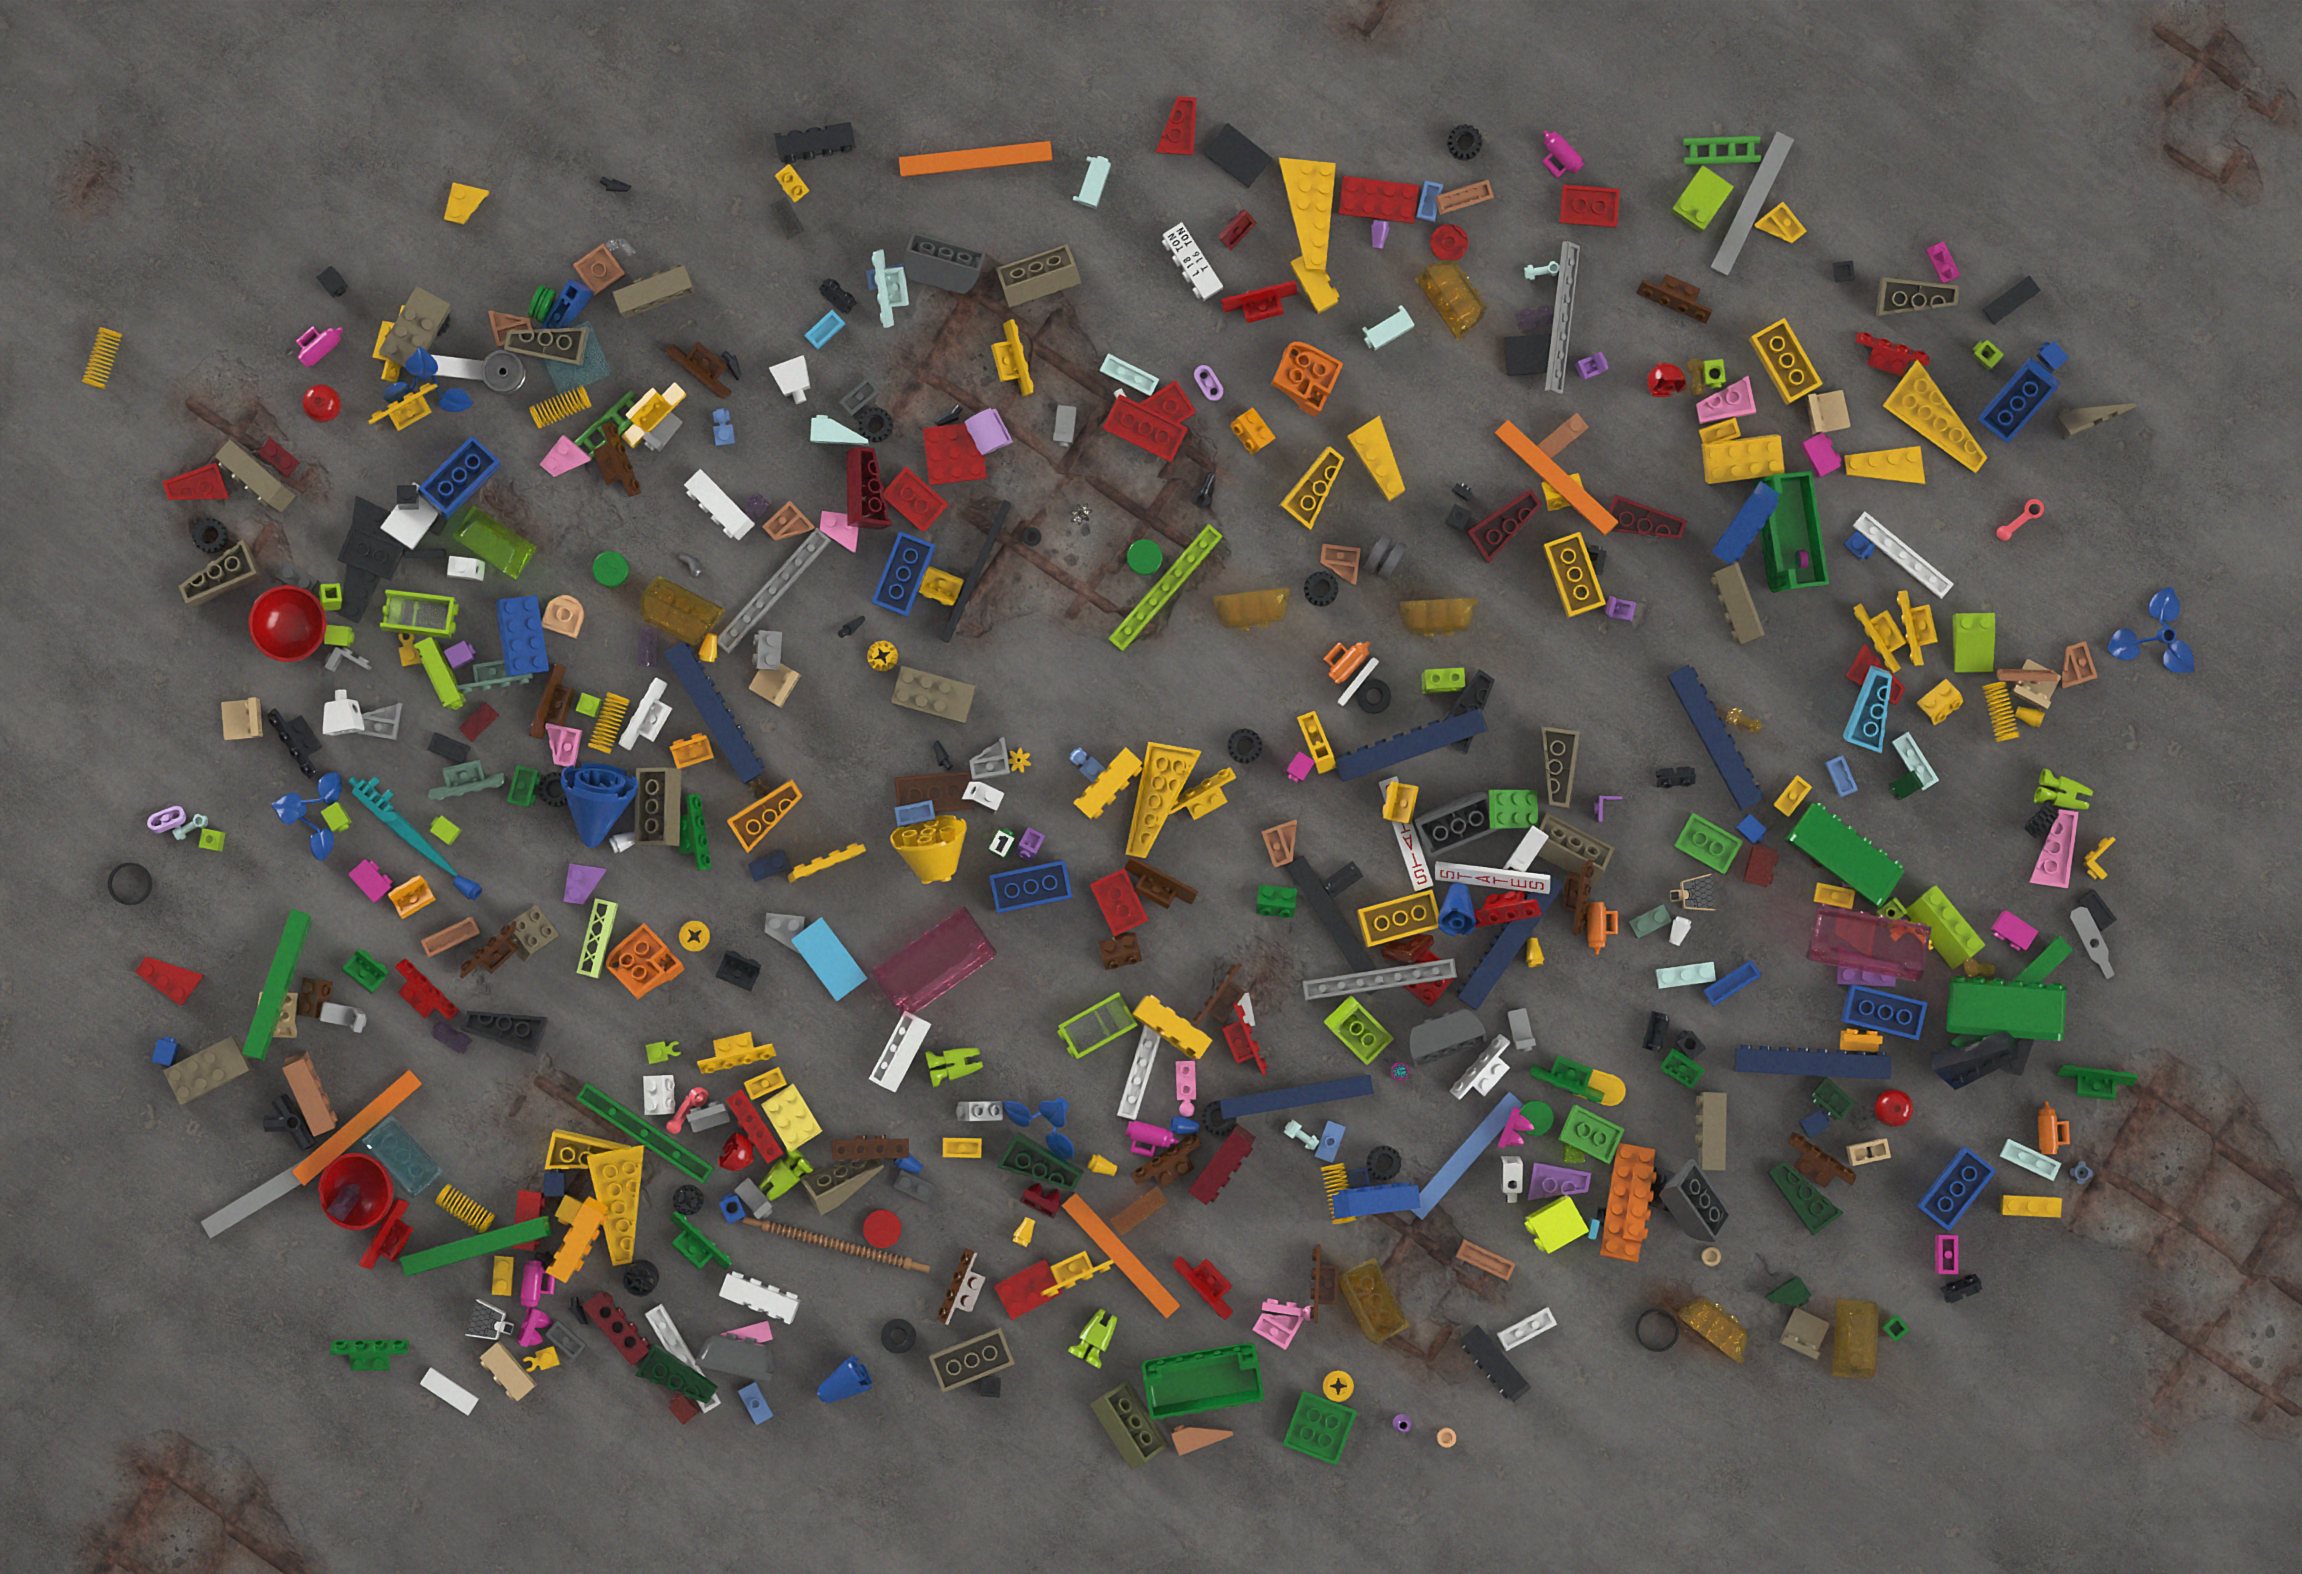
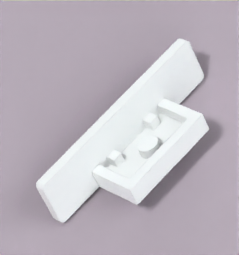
M655 678L650 684L649 690L644 699L641 700L635 715L631 718L627 729L621 735L619 745L631 750L639 734L654 742L672 710L671 707L659 701L667 683Z
M1501 1034L1494 1038L1488 1048L1466 1070V1073L1454 1083L1450 1092L1460 1100L1473 1086L1485 1096L1510 1068L1498 1057L1510 1044V1041Z

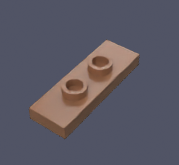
M1485 180L1437 195L1434 198L1439 213L1442 215L1492 199L1494 196L1489 180Z
M1998 669L1996 674L1999 680L2011 681V683L2021 684L2023 681H2030L2032 684H2042V681L2057 682L2058 678L2054 670Z
M471 916L420 941L428 958L481 934V931L474 916Z
M1464 1239L1455 1256L1506 1281L1509 1280L1516 1263Z

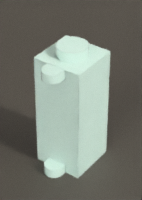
M1101 156L1097 158L1087 157L1086 161L1090 162L1084 184L1079 197H1073V201L1094 209L1098 206L1111 168V163L1108 162V159Z
M1402 305L1398 307L1400 312L1370 330L1366 327L1362 328L1366 336L1364 341L1369 349L1372 347L1375 351L1414 328L1413 321Z

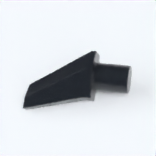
M604 176L600 180V183L606 186V191L627 192L632 187L615 179L609 180Z
M724 351L721 357L727 361L728 369L738 381L742 374L736 355L731 356L727 351Z
M957 404L952 411L947 410L934 423L941 426L959 420L958 414L963 409Z
M860 616L843 625V629L838 632V636L840 638L846 635L851 636L865 621V617Z
M936 741L934 749L938 766H944L947 770L952 769L953 764L948 760L949 755L941 743Z
M548 1251L545 1254L537 1252L535 1255V1260L542 1261L546 1267L555 1260Z
M571 1297V1307L568 1309L580 1324L588 1325L583 1307L579 1306L578 1297Z

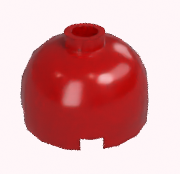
M1667 362L1658 363L1649 372L1647 378L1649 393L1653 397L1658 398L1671 396L1669 392L1677 391L1679 393L1687 385L1682 370L1678 366Z
M315 385L305 392L302 405L305 414L311 420L323 423L332 421L339 415L341 399L338 392L332 387Z
M1888 1089L1877 1096L1874 1113L1882 1124L1889 1127H1899L1910 1120L1913 1113V1103L1905 1092L1899 1089Z
M738 1132L736 1134L733 1133L722 1148L725 1152L723 1156H719L718 1165L729 1171H740L746 1166H750L754 1156L752 1155L753 1146L749 1139Z

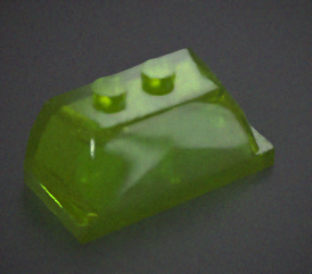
M474 505L452 536L516 580L538 549Z

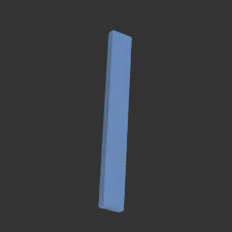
M1508 1092L1419 1193L1421 1208L1410 1210L1423 1220L1504 1128L1513 1107L1520 1109L1524 1104L1512 1093Z

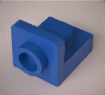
M1858 530L1843 544L1859 561L1863 558L1867 560L1874 553L1872 549L1875 545L1871 544Z

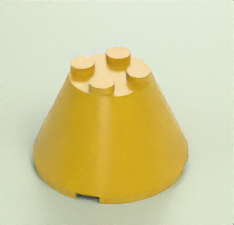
M935 815L936 819L913 823L906 828L900 826L892 833L890 837L891 844L918 876L922 884H928L937 880L941 882L951 880V875L957 869L967 830L964 819L960 821L956 820V816Z

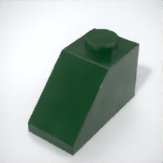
M1912 770L1889 783V792L1894 799L1902 800L1923 788L1924 785L1915 771Z
M1796 1275L1764 1297L1768 1301L1791 1306L1799 1305L1801 1307L1809 1302L1808 1298L1811 1297V1294L1800 1277Z

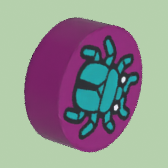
M1800 549L1796 552L1798 569L1807 568L1808 554L1805 549Z
M1396 1062L1392 1065L1390 1074L1394 1080L1404 1081L1408 1078L1410 1070L1407 1064Z

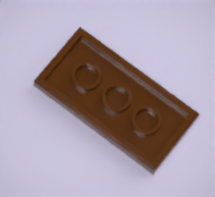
M971 771L894 777L897 807L932 800L934 813L974 809L973 804L962 800L969 782H972Z

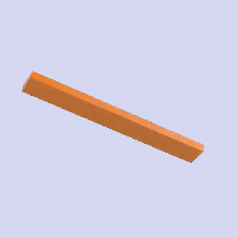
M1050 141L899 157L901 177L1047 162L1052 161Z
M1509 420L1495 432L1494 435L1603 536H1606L1618 524V521Z
M409 1069L291 1172L304 1186L308 1184L328 1164L338 1158L422 1085L420 1080Z
M1076 1192L1061 1205L1166 1319L1181 1306Z

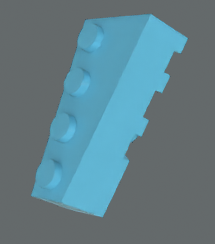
M1870 666L1843 734L1846 741L1882 753L1884 728L1892 675L1889 671Z

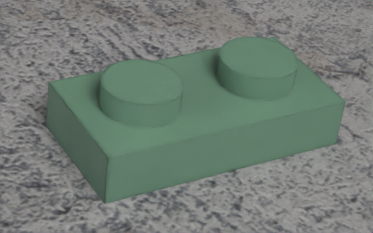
M1664 904L1629 921V924L1638 939L1672 922Z

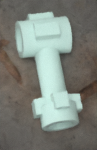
M1551 261L1548 266L1538 268L1528 265L1524 268L1525 279L1534 280L1536 275L1549 274L1552 277L1557 276L1560 265L1555 261Z
M196 814L192 822L183 827L179 825L172 832L177 840H183L186 838V833L197 827L205 828L208 818L207 816Z
M1293 1119L1291 1122H1288L1284 1133L1291 1138L1298 1137L1306 1143L1305 1147L1307 1149L1314 1150L1319 1143L1317 1137L1314 1135L1310 1137L1301 1131L1300 1128L1302 1126Z

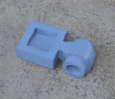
M721 408L713 411L714 422L720 424V426L713 427L716 446L735 444L733 425H726L727 421H730L729 410Z
M1080 747L1074 749L1070 754L1069 759L1077 766L1079 764L1083 765L1079 771L1092 783L1105 770L1094 757L1091 756L1087 761L1085 758L1087 754Z

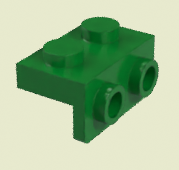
M517 765L507 802L530 808L531 804L534 805L537 796L534 793L535 787L540 785L542 775H539L540 771Z
M1259 884L1256 914L1294 918L1297 889Z
M359 948L342 968V972L370 994L381 985L388 974L387 968L382 963H377L367 951H362Z

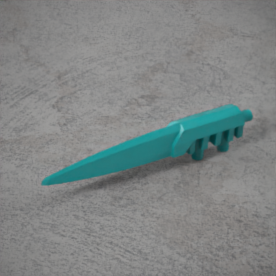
M374 776L369 782L367 779H362L359 782L352 777L348 781L354 787L352 794L397 836L453 876L458 875L442 855L398 811H392L395 806L388 800L394 793L388 789L381 795V792L374 788L380 782L379 778Z

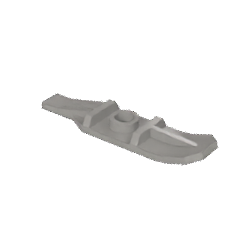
M2084 907L2073 910L2070 919L2090 959L2099 964L2106 979L2114 976L2115 973L2108 961L2109 950L2090 912ZM2092 939L2096 940V944L2094 946L2090 945V941Z

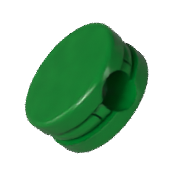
M540 285L530 303L527 316L543 323L553 306L556 291Z
M1138 540L1128 550V565L1138 575H1151L1162 564V551L1151 540Z
M604 552L593 563V575L605 587H618L628 578V562L617 552Z
M1532 1100L1526 1102L1520 1108L1519 1114L1529 1120L1534 1127V1130L1524 1131L1526 1134L1541 1136L1552 1128L1554 1114L1546 1103Z

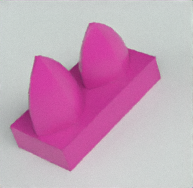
M1944 241L1925 250L1942 284L1960 276Z
M1513 1107L1498 1147L1505 1149L1506 1144L1510 1146L1524 1144L1522 1137L1513 1129L1519 1131L1534 1130L1530 1121L1519 1114L1521 1109Z
M532 1307L531 1312L526 1313L516 1342L524 1347L543 1342L540 1334L534 1329L535 1327L546 1328L552 1326L553 1322L550 1317L537 1307Z

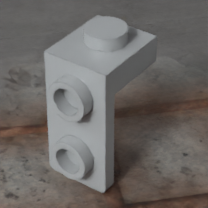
M1057 406L1053 443H1056L1058 447L1073 445L1076 407Z
M669 412L650 433L646 432L642 437L646 441L644 445L652 451L656 449L660 452L683 422L673 413Z
M336 647L333 653L330 652L325 659V667L335 672L343 656L368 670L372 668L368 665V660L361 656L358 659L351 655L353 652L345 647L341 649Z
M329 1002L323 1003L319 1017L320 1021L349 1026L354 1032L361 1033L362 1027H365L367 1022L366 1014L360 1008Z
M1526 1008L1509 1011L1507 1015L1515 1049H1521V1052L1531 1051L1532 1046H1536L1535 1038L1532 1036Z
M1002 1101L958 1102L956 1109L958 1121L1002 1120L1003 1103Z
M747 1178L735 1189L740 1198L752 1209L753 1215L757 1219L761 1217L766 1219L773 1212L771 1208L774 1204L750 1178Z

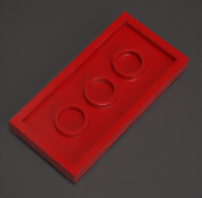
M1343 176L1338 215L1414 224L1419 185Z
M1119 394L1102 428L1170 463L1188 430L1187 427Z

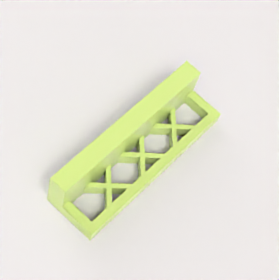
M595 898L577 973L600 978L618 907L617 903ZM599 903L608 905L606 914L602 917L597 912ZM600 921L603 925L602 930L596 936L592 928L594 924ZM596 940L598 944L597 950L591 955L588 950V944ZM591 958L593 962L591 972L582 970L584 962Z

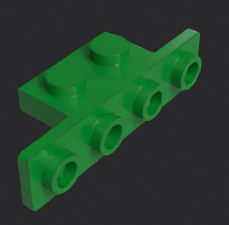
M700 794L686 795L688 814L680 815L678 852L679 855L694 853L697 870H710L711 858L708 850Z
M1557 1055L1551 1071L1533 1064L1529 1073L1537 1080H1545L1554 1087H1562L1574 1095L1587 1097L1591 1102L1601 1103L1605 1094L1602 1091L1587 1086L1594 1069L1560 1055Z
M2073 1064L2061 1065L2057 1073L2059 1077L2076 1079V1096L2114 1101L2116 1098V1084L2134 1086L2138 1079L2137 1074L2127 1071L2115 1072L2111 1069L2100 1070L2090 1066L2078 1067Z
M675 1211L669 1219L683 1231L671 1243V1246L699 1271L712 1258L724 1270L728 1269L732 1264L729 1256L724 1252H720L713 1241L706 1239L696 1226H692L682 1213Z
M409 1340L332 1341L330 1355H349L351 1371L390 1370L389 1355L407 1354Z

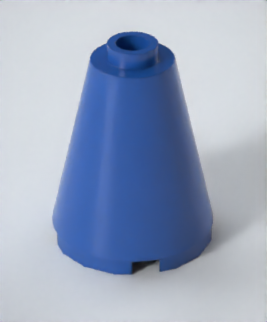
M1454 883L1450 886L1438 916L1439 929L1450 936H1456V934L1461 933L1462 936L1468 935L1476 926L1469 889L1463 883Z
M854 1355L848 1357L818 1387L817 1395L822 1402L831 1403L872 1389V1386H869L872 1383L870 1374L864 1364H858V1357Z

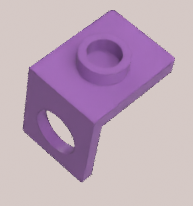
M1598 796V802L1594 803V814H1597V822H1603V800H1622L1621 796Z

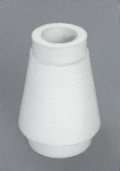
M635 831L613 835L609 839L614 853H621L634 844Z
M1677 916L1676 920H1673L1669 942L1680 946V943L1691 928V921Z

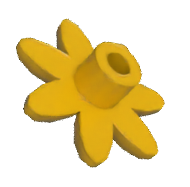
M1022 748L1018 749L1017 754L1010 751L1012 758L1008 759V762L1013 764L1011 770L1015 771L1019 768L1023 773L1024 765H1031L1026 760L1030 753L1023 754Z

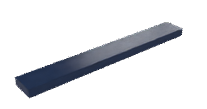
M1371 1075L1223 1099L1219 1100L1222 1119L1374 1094Z

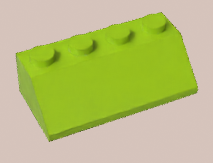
M1937 885L1932 886L1905 908L1907 916L1918 926L1921 933L1925 934L1932 941L1931 945L1952 970L1985 946L1984 942Z

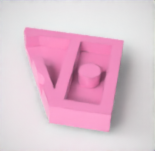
M562 435L540 465L552 476L556 477L591 461L593 458L567 436Z
M822 511L820 531L851 552L856 553L859 527L847 526V514Z
M546 723L545 727L550 738L549 744L553 751L554 764L566 767L574 765L575 768L583 731Z
M1262 1313L1252 1331L1286 1350L1304 1318L1302 1316Z

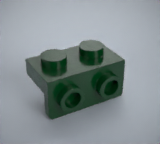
M1827 1076L1811 1093L1814 1097L1812 1101L1820 1108L1824 1106L1828 1110L1827 1114L1833 1120L1839 1119L1842 1121L1844 1115L1856 1103Z

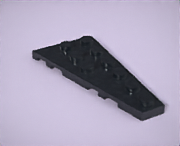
M356 496L352 525L398 543V540L380 528L391 512ZM347 564L340 615L359 624L381 577Z

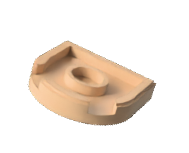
M558 596L548 603L541 621L542 627L577 639L584 619L583 607L578 600L571 596Z

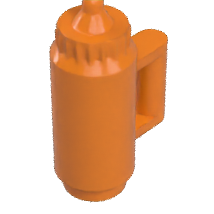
M1367 641L1363 644L1357 642L1349 650L1341 643H1338L1323 658L1331 666L1328 676L1338 685L1341 682L1344 683L1366 660L1370 653L1368 651L1370 642ZM1343 650L1345 654L1333 664L1331 661Z
M1589 902L1587 911V941L1589 942V948H1593L1595 955H1598L1600 949L1605 947L1606 934H1618V911H1606L1604 902ZM1606 914H1610V931H1606Z
M2045 1101L2043 1108L2038 1110L2037 1116L2039 1150H2041V1154H2057L2059 1145L2070 1144L2069 1121H2057L2055 1109L2049 1106L2048 1101ZM2061 1124L2062 1141L2058 1142L2057 1125Z

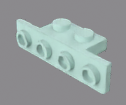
M880 249L873 252L872 264L875 266L876 271L875 283L878 285L879 292L877 300L881 306L880 320L883 323V327L888 328L894 325L892 307L909 305L904 267L886 268L884 250Z

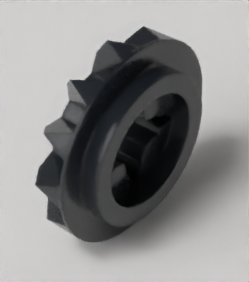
M683 1185L674 1193L673 1206L683 1215L696 1214L703 1206V1194L694 1185ZM684 1192H686L688 1197H696L691 1201L692 1208L687 1203H680L685 1199Z

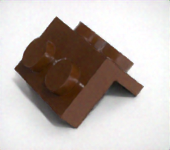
M1135 932L1098 942L1105 970H1114L1121 966L1134 965L1142 961Z
M303 977L297 1015L319 1019L323 1003H330L333 982Z

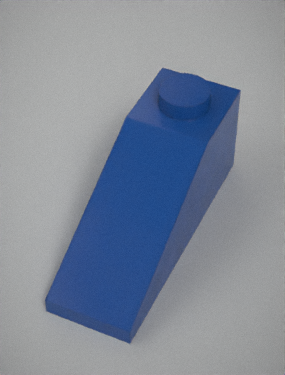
M569 280L542 323L541 328H566L585 308L594 291L581 281Z

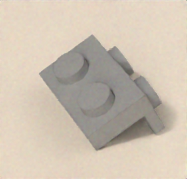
M759 630L757 635L754 634L753 646H756V654L752 655V665H755V670H780L782 632Z
M719 1101L708 1104L709 1108L703 1110L701 1106L690 1109V1114L686 1116L688 1122L691 1123L693 1132L730 1122L726 1104H720Z

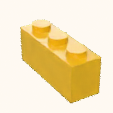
M1302 256L1290 262L1293 272L1317 314L1338 304L1337 298H1339V294L1335 287H1330L1328 283L1330 278L1326 271L1325 273L1306 271Z
M2000 1195L1999 1214L2061 1218L2062 1198Z

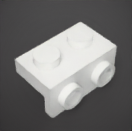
M673 1075L643 1076L645 1115L675 1113V1084Z

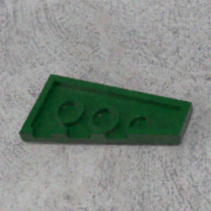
M1785 1161L1780 1162L1767 1172L1811 1235H1815L1844 1213L1839 1208H1836L1829 1199L1821 1195L1814 1186L1806 1182Z
M657 1343L652 1346L635 1375L639 1378H646L652 1383L668 1387L667 1389L684 1393L685 1396L705 1404L710 1402L718 1389L716 1384Z

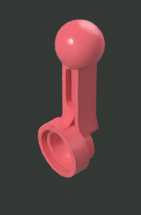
M2038 499L2029 500L2025 505L2023 514L2008 526L1998 528L1996 533L1998 539L2001 541L2009 540L2012 532L2028 519L2039 518L2044 512L2043 503ZM2031 504H2038L2040 506L2039 513L2031 514L2029 506Z
M696 1087L691 1090L689 1097L686 1095L684 1102L673 1119L669 1120L666 1124V1129L669 1133H679L681 1125L686 1119V1115L689 1114L690 1109L693 1106L700 1107L706 1103L708 1092L704 1088Z

